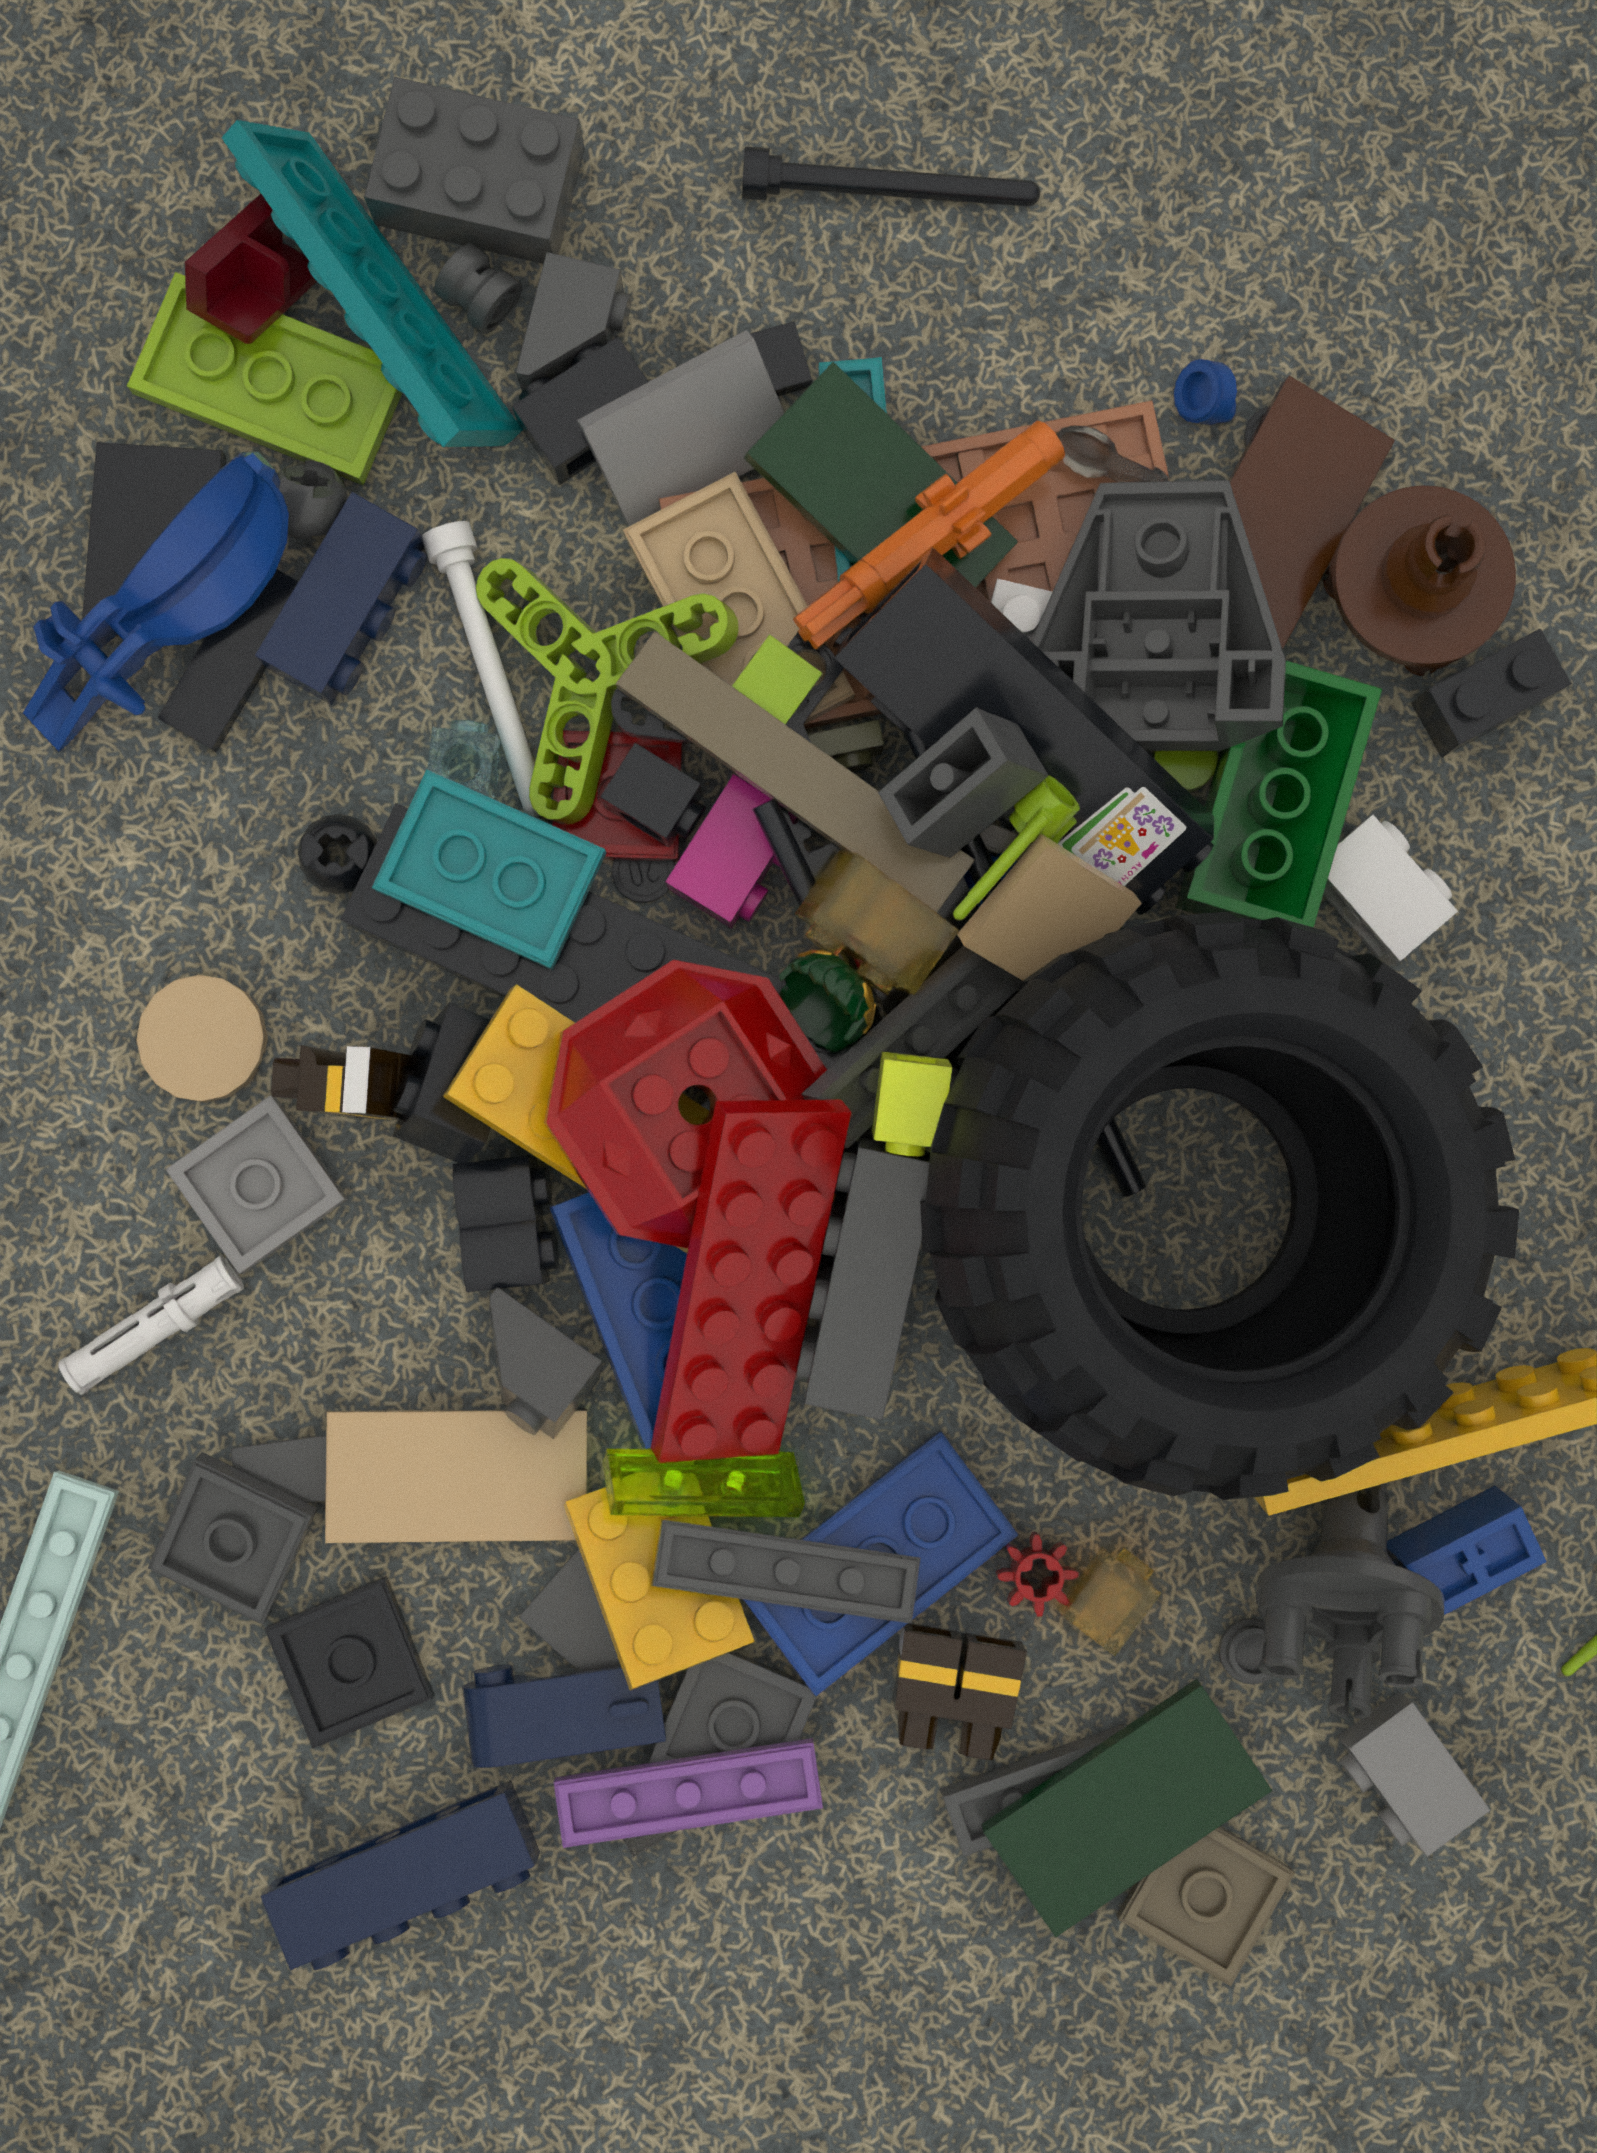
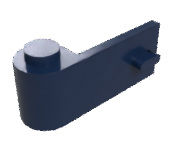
M496 1665L475 1670V1681L462 1686L471 1761L474 1767H500L666 1742L658 1680L629 1690L621 1666L527 1680L525 1675H513L512 1665Z

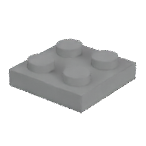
M272 1095L165 1169L238 1274H245L349 1200L277 1097H272Z

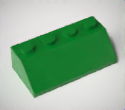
M1286 660L1283 726L1220 752L1205 803V808L1214 816V839L1211 841L1214 846L1210 854L1199 866L1188 873L1185 872L1175 908L1194 914L1228 912L1237 918L1255 920L1279 917L1314 928L1382 692L1381 688Z

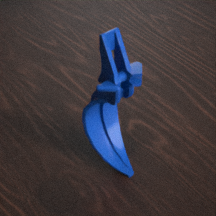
M242 452L222 467L156 538L125 578L116 594L101 600L82 621L63 601H58L50 607L52 616L45 620H39L33 626L40 651L54 661L23 711V714L58 752L87 725L107 699L134 715L143 714L145 711V701L126 680L144 666V660L163 646L188 645L228 627L253 605L272 579L287 544L289 512L284 496L279 490L280 479L275 469L259 452ZM118 634L123 642L108 657L101 648ZM83 667L91 678L77 700H75L65 689V686Z

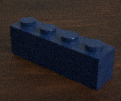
M509 1780L271 1882L260 1897L289 1969L293 1970L310 1962L313 1970H319L345 1958L350 1953L348 1946L371 1936L373 1944L389 1941L410 1928L408 1920L429 1911L432 1912L434 1919L445 1917L470 1903L468 1895L490 1885H492L494 1893H499L523 1883L531 1876L528 1869L535 1866L540 1850L512 1781Z

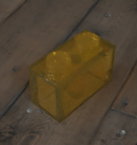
M843 850L837 852L795 912L796 916L810 925L805 936L822 950L831 951L837 957L844 950L861 963L856 972L859 973L863 980L885 995H888L893 987L915 995L959 932L956 927L858 853Z

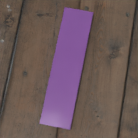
M813 1738L555 1777L554 1780L563 1848L823 1808Z

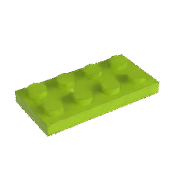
M177 272L174 273L127 384L128 389L136 396L302 462L311 460L330 466L340 477L363 486L402 395V392L394 388L384 377L381 371L382 362L372 349L283 314L253 343H243L186 310L185 275Z

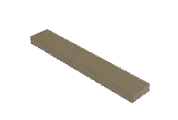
M655 631L616 683L617 689L769 798L775 799L783 808L934 916H936L975 861L962 850L949 858L908 845L881 799L878 790Z

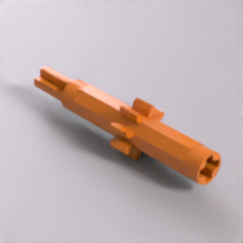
M1035 421L957 484L954 485L948 474H944L917 495L915 501L923 509L919 514L840 575L838 583L793 617V621L799 628L797 632L804 641L808 640L814 649L820 648L862 613H869L932 547L941 555L952 548L958 559H961L987 540L992 533L983 523L1064 459V447L1056 433L1047 424Z

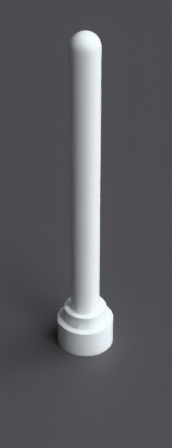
M457 521L435 527L422 535L428 560L432 564H437L440 573L447 574L522 808L526 814L534 818L540 817L532 807L529 798V787L535 763L485 609L477 598L476 582L471 570V565L475 563L473 552L476 551L477 544L470 523L467 521Z

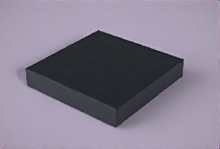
M387 1576L264 1628L312 1749L428 1701L435 1696Z

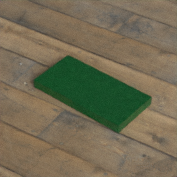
M834 362L826 368L751 447L744 457L754 469L853 564L857 563L919 514L923 509L917 504L915 497L944 474H948ZM948 474V476H949V477L951 478V480L953 481L954 485L957 484L958 482L955 481V480ZM993 516L983 523L992 533L991 536L972 552L958 559L951 548L942 555L975 588L1018 543Z
M1195 1679L982 1823L981 1827L992 1846L1056 1938L1269 1794L1272 1789L1198 1679Z

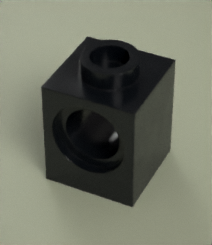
M634 743L601 795V800L606 809L667 847L671 846L677 835L687 839L706 809V806L699 803L703 796L701 783L637 743Z

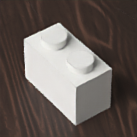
M1372 815L1338 843L1323 895L1379 960L1391 966L1404 959L1458 911L1449 902L1452 893L1446 883L1432 870L1425 869L1422 871L1407 854L1410 846L1404 835L1390 822L1383 821L1380 823Z

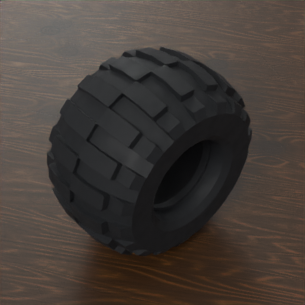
M1228 912L1177 915L1105 934L1103 938L1077 950L1059 955L1020 983L1018 993L995 1016L985 1017L957 1057L958 1065L961 1068L943 1104L931 1147L925 1148V1152H931L926 1201H920L922 1251L930 1253L939 1287L935 1296L936 1303L955 1344L965 1350L983 1376V1385L1019 1421L1076 1461L1087 1463L1102 1470L1124 1484L1170 1496L1199 1491L1210 1492L1222 1500L1272 1496L1289 1492L1287 1479L1304 1474L1321 1482L1337 1478L1380 1457L1373 1442L1381 1439L1380 1433L1393 1424L1405 1430L1420 1428L1454 1393L1445 1385L1449 1379L1443 1374L1444 1370L1459 1349L1468 1352H1482L1501 1311L1502 1306L1494 1304L1493 1300L1484 1297L1495 1255L1515 1259L1519 1209L1501 1206L1498 1202L1496 1169L1505 1167V1162L1514 1161L1515 1156L1504 1112L1494 1107H1479L1471 1091L1470 1085L1476 1082L1472 1074L1483 1068V1066L1455 1025L1445 1019L1426 1020L1420 1013V1010L1412 1005L1422 990L1370 953L1351 955L1337 948L1339 940L1324 930L1279 917L1255 920L1237 918ZM1189 1088L1216 1093L1239 1103L1254 1114L1268 1129L1278 1144L1286 1163L1290 1178L1291 1209L1286 1234L1276 1256L1267 1269L1250 1286L1237 1295L1217 1304L1202 1308L1172 1309L1148 1304L1133 1297L1119 1287L1103 1271L1085 1239L1081 1208L1084 1179L1090 1156L1103 1129L1120 1112L1147 1096L1172 1089Z

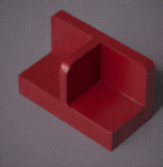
M261 193L185 261L186 310L245 344L253 343L317 282L308 269V258L283 243V232L274 223L271 217L273 210Z

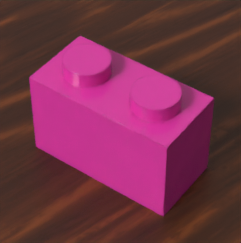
M733 774L665 881L667 888L731 929L739 917L750 922L769 892L767 888L760 885L773 863L779 866L752 810L769 801L770 798ZM788 812L792 823L797 824L799 818Z

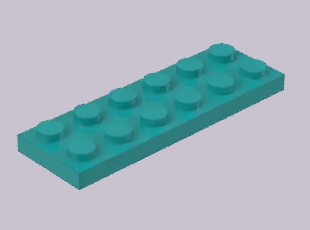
M236 120L221 138L237 159L235 167L238 173L247 183L260 191L273 210L271 217L276 226L286 236L295 240L309 260L308 269L311 275L320 285L333 293L346 312L344 318L349 328L359 338L368 342L382 362L381 371L384 377L394 388L406 395L418 412V423L425 434L442 447L505 446L523 431L310 132Z

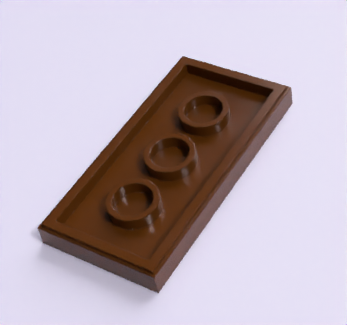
M1290 375L1281 383L1229 478L1282 649L1285 647L1333 554L1337 550L1343 534L1352 522L1395 441L1390 436Z

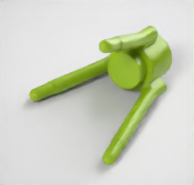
M1049 775L1014 804L1015 811L1009 816V819L1020 834L953 912L955 919L963 920L1040 834L1058 844L1061 838L1077 823L1073 816L1080 810L1079 804L1073 795L1055 778Z

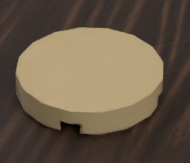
M195 975L174 980L154 994L141 1014L136 1041L141 1064L156 1085L177 1098L206 1103L231 1097L252 1081L259 1070L258 1066L262 1062L263 1053L266 1051L268 1036L263 1013L247 992L222 978Z

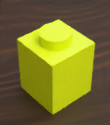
M882 1052L872 1133L874 1140L886 1142V1152L904 1156H925V1148L931 1147L942 1107L950 1090L952 1066L948 1059Z

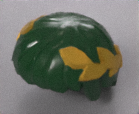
M812 949L799 953L798 957L792 960L778 976L780 981L785 980L786 982L779 996L806 1038L813 1040L816 1046L825 1047L830 1052H837L848 1044L850 1045L857 1041L871 1027L876 1004L874 1003L870 987L858 972L841 958L832 954L831 951Z

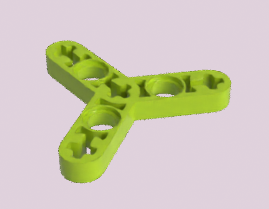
M500 558L491 561L482 569L477 579L476 592L483 608L555 677L529 787V798L534 810L540 816L559 824L576 823L589 813L594 802L613 722L611 701L614 691L617 689V681L635 658L634 648L637 640L643 634L655 631L679 649L681 644L683 647L682 651L698 663L706 662L729 651L736 641L739 632L738 619L729 606L715 596L705 593L696 594L595 632L534 572L516 561ZM504 580L512 581L514 590L531 603L522 609L504 598L505 594L500 588ZM706 612L718 619L717 623L710 626L711 637L707 640L697 633H688L677 637L671 627L674 624L676 628L684 633L695 630L702 626L703 619L701 615ZM558 613L563 623L560 637L551 645L541 646L536 636L540 620L548 614ZM575 649L596 661L595 666L600 675L594 682L585 678L587 675L585 669L575 660L568 657ZM577 715H585L590 724V734L582 746L569 749L563 740V729L571 718ZM559 755L576 763H581L580 769L576 770L570 766L566 768L557 764ZM565 785L573 789L570 801L560 800V802L551 799V792L554 787L562 788Z

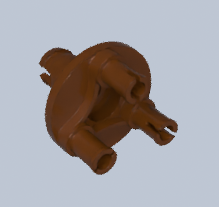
M1421 485L1389 492L1366 506L1343 534L1337 550L1330 561V567L1325 572L1329 576L1326 580H1323L1325 591L1331 598L1335 599L1345 624L1364 646L1389 661L1404 665L1414 675L1425 676L1424 674L1428 670L1431 674L1437 669H1442L1454 661L1471 654L1493 636L1510 609L1516 585V568L1509 540L1502 527L1488 510L1460 492L1438 486ZM1436 570H1438L1439 572H1445L1447 574H1439L1436 572Z

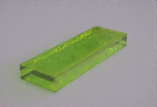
M607 1448L602 1462L610 1515L800 1517L805 1505L794 1452L659 1463L651 1449Z

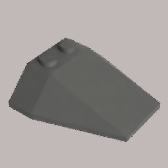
M1230 481L1100 483L1032 638V642L1145 751H1222L1282 727L1286 660Z

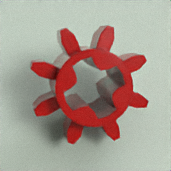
M1032 1532L1029 1538L1030 1547L1019 1550L1010 1543L1005 1546L1007 1552L1013 1558L1011 1567L1001 1568L995 1572L999 1580L1004 1582L1013 1581L1016 1585L1007 1597V1601L1012 1607L1018 1605L1025 1597L1032 1601V1608L1037 1617H1042L1044 1602L1055 1598L1061 1604L1067 1605L1069 1603L1067 1596L1062 1591L1064 1580H1073L1079 1577V1572L1073 1567L1061 1566L1058 1562L1067 1550L1064 1543L1060 1541L1054 1544L1048 1551L1042 1548V1540L1039 1534ZM1041 1558L1045 1567L1053 1571V1575L1042 1578L1041 1588L1034 1590L1029 1581L1021 1577V1572L1032 1570L1033 1560Z

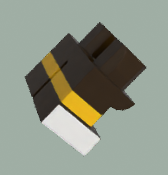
M301 1045L300 1059H274L271 1094L272 1097L297 1099V1111L350 1118L398 1120L400 1113L392 1110V1103L406 1074L413 1075L418 1057L372 1047L347 1046V1053Z
M911 1623L901 1628L896 1681L893 1690V1704L895 1710H898L899 1744L925 1750L933 1749L938 1717L962 1721L958 1753L967 1757L993 1760L1001 1739L1002 1728L1012 1729L1027 1650L1023 1643L966 1632L963 1641L959 1631ZM961 1653L962 1662L959 1674L957 1691L954 1692Z

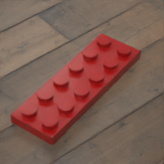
M841 1099L716 1101L651 1443V1450L659 1463L779 1454L852 1113Z

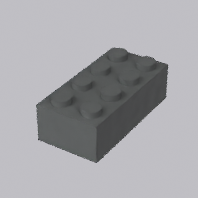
M871 1126L858 1138V1142L855 1141L849 1148H844L835 1190L846 1192L847 1194L844 1204L832 1202L822 1254L833 1256L831 1266L819 1263L809 1312V1318L820 1320L819 1326L806 1325L795 1380L807 1383L804 1404L883 1420L922 1242L920 1201H926L931 1152H925V1156H904L886 1152V1142L874 1140Z

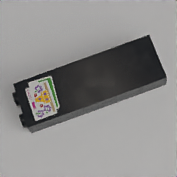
M934 547L843 639L834 659L929 748L975 708L1018 724L1047 774L1060 782L1079 804L1080 810L1073 816L1077 823L1061 838L1058 845L1133 891L1141 902V905L1136 909L1139 915L1149 911L1160 900L1166 891L1164 884L1181 868L1186 873L1194 870L1212 851L1214 846L1211 842L1214 839V816ZM1014 805L1002 815L1009 823H1011L1009 816L1015 811Z

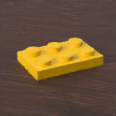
M688 1461L673 1462L564 1503L566 1514L629 1690L636 1689L755 1642L738 1598L651 1586L661 1519L712 1527Z

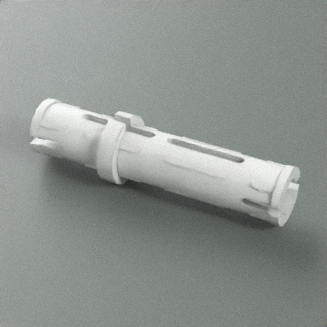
M220 1255L200 1271L179 1284L168 1283L158 1290V1298L114 1325L81 1349L61 1359L58 1364L64 1379L76 1393L79 1392L80 1395L85 1394L104 1378L135 1360L165 1338L173 1335L180 1329L188 1332L199 1324L198 1317L223 1300L242 1291L244 1284L229 1260Z

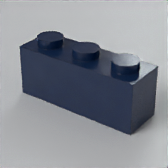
M351 492L255 656L270 671L330 705L333 704L339 693L343 695L349 694L363 671L364 663L359 658L371 638L375 641L381 640L394 619L396 610L390 605L402 585L411 587L425 567L427 554L422 552L425 547L419 530Z

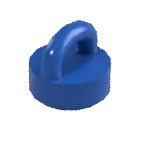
M1204 359L1190 362L1182 369L1175 384L1174 401L1179 415L1187 422L1204 425L1230 422L1235 416L1237 407L1235 400L1237 394L1236 378L1232 370L1222 362Z

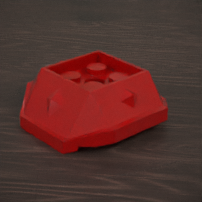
M673 959L560 1033L557 1059L544 1124L616 1234L688 1249L716 1101L805 1100L802 1093L825 1073L827 1069L769 978ZM690 1086L703 1090L710 1101L708 1116L697 1125L690 1124L684 1120L678 1109L680 1095Z

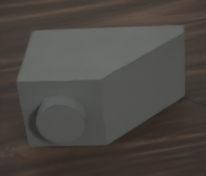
M546 252L516 369L521 391L542 377H550L552 380L571 368L573 358L587 346L597 342L606 345L612 341L614 331L624 333L630 315L632 296L624 293L620 269Z
M497 1287L489 1297V1312L502 1403L508 1406L505 1414L524 1431L536 1435L541 1430L554 1439L599 1381L602 1361Z

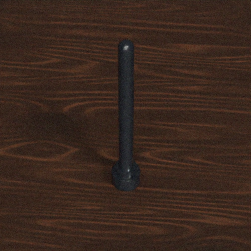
M745 146L742 199L767 201V194L779 195L780 188L1014 206H1032L1040 198L1039 186L1030 180L782 162L781 155H769L770 148Z

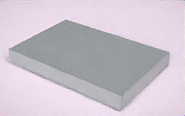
M745 330L577 421L617 506L629 527L660 511V498L695 492L733 472H736L739 477L753 470L754 468L744 459L746 453L784 414V411L755 340Z

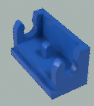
M1496 1486L1388 1540L1386 1550L1396 1566L1425 1577L1441 1590L1445 1599L1444 1615L1547 1562L1522 1507Z

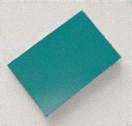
M426 769L372 888L381 894L553 970L607 852L602 847Z

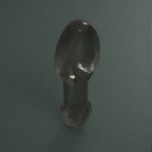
M1073 425L1062 428L1056 434L1065 451V457L1062 461L1072 471L1084 477L1099 478L1105 476L1116 482L1169 481V477L1157 467H1154L1153 470L1120 455L1112 440L1095 428Z

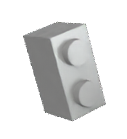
M1397 1692L1372 1710L1370 1716L1360 1719L1337 1736L1348 1752L1339 1762L1362 1793L1371 1787L1374 1788L1386 1805V1808L1377 1814L1401 1847L1412 1841L1428 1857L1490 1811L1414 1703L1400 1692Z

